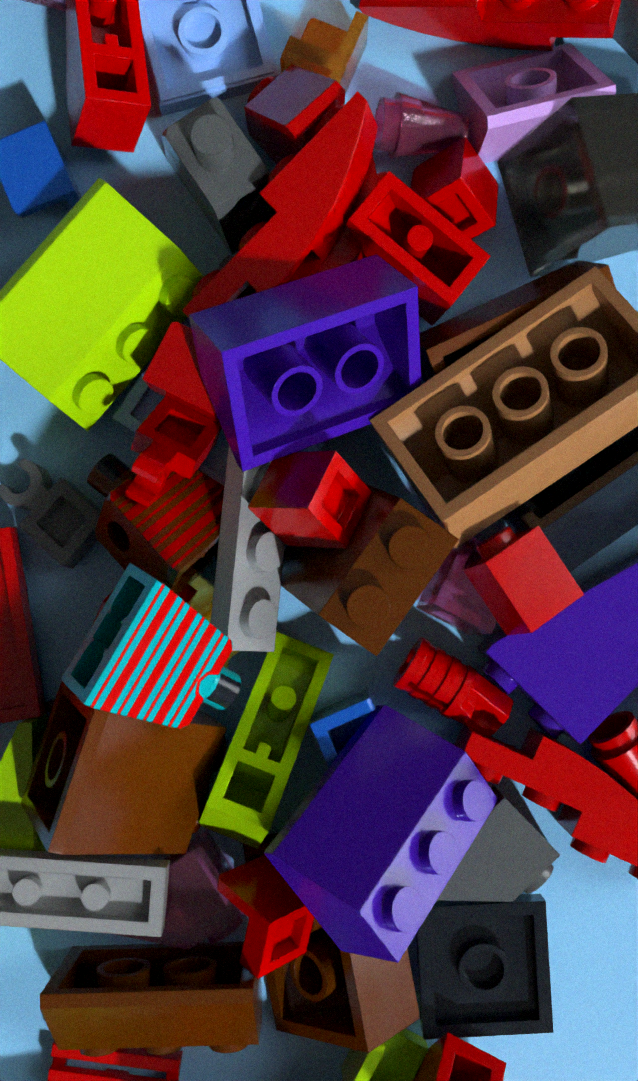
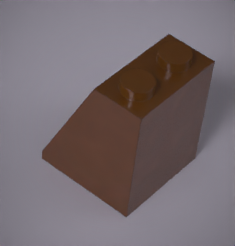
M366 484L372 491V494L347 548L288 545L284 550L281 586L321 618L377 657L459 539L402 498Z
M61 680L21 805L48 853L60 855L186 854L192 834L196 833L201 827L198 823L206 805L205 794L212 772L218 770L225 756V733L227 727L201 710L196 712L189 725L178 729L94 709L84 705Z

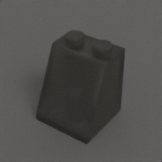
M638 93L572 97L497 161L530 278L546 275L576 260L594 262L638 250Z

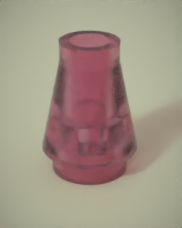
M396 92L394 98L381 97L375 113L378 129L374 148L377 151H388L390 158L441 152L465 136L468 138V113L453 111L401 92Z

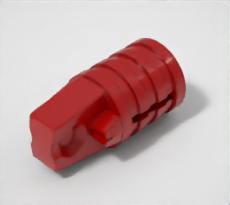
M420 637L404 658L392 685L399 690L406 691L412 698L419 699L430 709L437 710L440 715L447 719L456 720L487 736L497 732L510 716L514 702L513 699L479 674L475 668L463 664L457 657L448 655L439 646L435 647L430 644L429 640Z

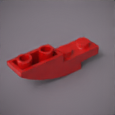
M360 0L358 7L362 14L386 23L453 41L518 50L553 51L556 38L613 39L621 0Z
M358 91L345 105L339 104L334 106L322 117L317 125L315 136L296 155L286 156L273 168L268 177L267 186L259 194L276 214L268 222H260L253 226L241 239L238 246L239 252L221 270H214L208 273L197 283L192 292L193 299L182 309L188 318L190 314L314 275L321 267L347 224L361 193L372 159L378 126L367 100Z
M463 724L454 745L468 754L486 781L499 785L504 775L525 785L522 793L525 798L554 812H558L561 804L564 803L557 822L573 837L570 846L601 863H606L610 854L631 864L628 873L638 879V800L591 762L559 741L530 727L521 749H518Z

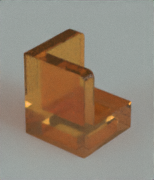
M356 11L348 32L316 18L310 19L301 40L293 36L289 37L280 58L281 73L291 64L336 80L343 87L346 95L367 45L369 16Z

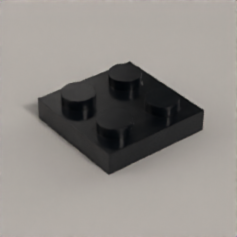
M540 893L520 894L513 902L436 901L416 933L420 1020L423 1040L440 1039L447 1032L458 1038L553 1033L546 901Z

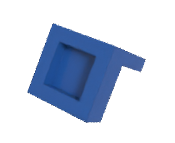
M45 120L0 139V181L10 205L18 217H27L65 200L73 208L81 199V193L61 146Z
M367 689L312 713L309 724L328 768L371 711L375 710Z

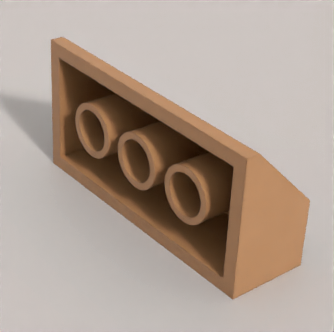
M596 266L369 420L437 524L459 539L454 546L455 549L638 426V312Z

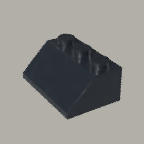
M638 426L502 517L505 523L510 526L514 534L539 526L569 572L637 526Z

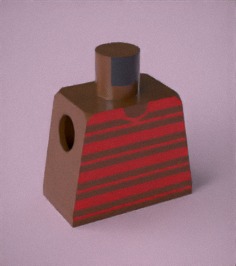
M107 454L97 462L87 478V483L105 497L95 528L97 540L124 570H126L129 563H132L166 585L175 594H180L217 560L224 485L199 470L194 473L190 480L171 471L160 494L148 508L124 496L127 487L132 483L137 474L132 472L131 468L114 454Z

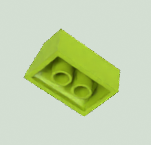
M98 178L0 290V360L86 431H89L155 355L172 322L182 324L187 318L182 309L193 299V289L204 276L177 245L106 181Z

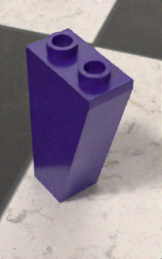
M638 553L580 585L579 587L584 595L534 632L506 635L503 630H500L484 639L476 647L488 659L481 667L485 674L508 695L515 688L520 690L534 704L527 712L529 717L554 740L563 733L581 745L638 686Z

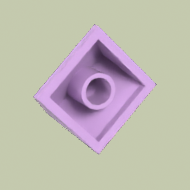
M571 43L555 46L553 51H535L452 72L453 87L466 137L484 164L590 138L616 98V84Z

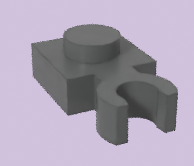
M22 459L18 465L29 474V487L23 493H19L14 488L1 483L0 497L8 504L24 510H30L31 512L19 526L62 566L73 569L97 542L95 528L101 509L71 482L60 477L52 486L50 474L45 468L30 460Z

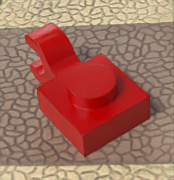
M165 396L135 432L131 450L140 455L133 463L131 471L137 475L127 487L124 496L149 508L160 494L171 471L190 480L216 445L222 429L221 424Z

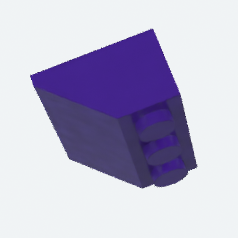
M377 254L189 315L201 378L236 463L242 472L370 425L371 422L369 420L421 385L418 286Z
M376 705L375 710L371 711L265 850L264 854L341 951L399 963L499 799L464 750L387 705Z

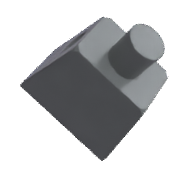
M218 97L211 98L169 126L162 133L167 161L233 255L239 251L238 246L241 239L253 226L260 222H268L276 214L259 194L268 184L270 173L266 165ZM248 196L253 199L252 203L246 208L236 212L233 211L235 204L242 197Z

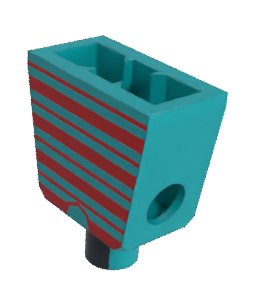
M129 563L61 678L64 684L84 705L178 729L184 728L191 723L202 702L218 710L227 709L237 698L241 687L239 674L224 667L233 649L232 640L166 585L132 563Z

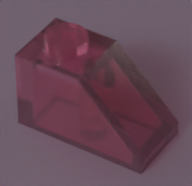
M208 830L190 841L186 854H171L163 859L170 860L165 929L162 936L115 935L189 950L206 938L211 944H215L229 936L241 925L243 919L240 915L243 912L217 890L219 875L233 868Z

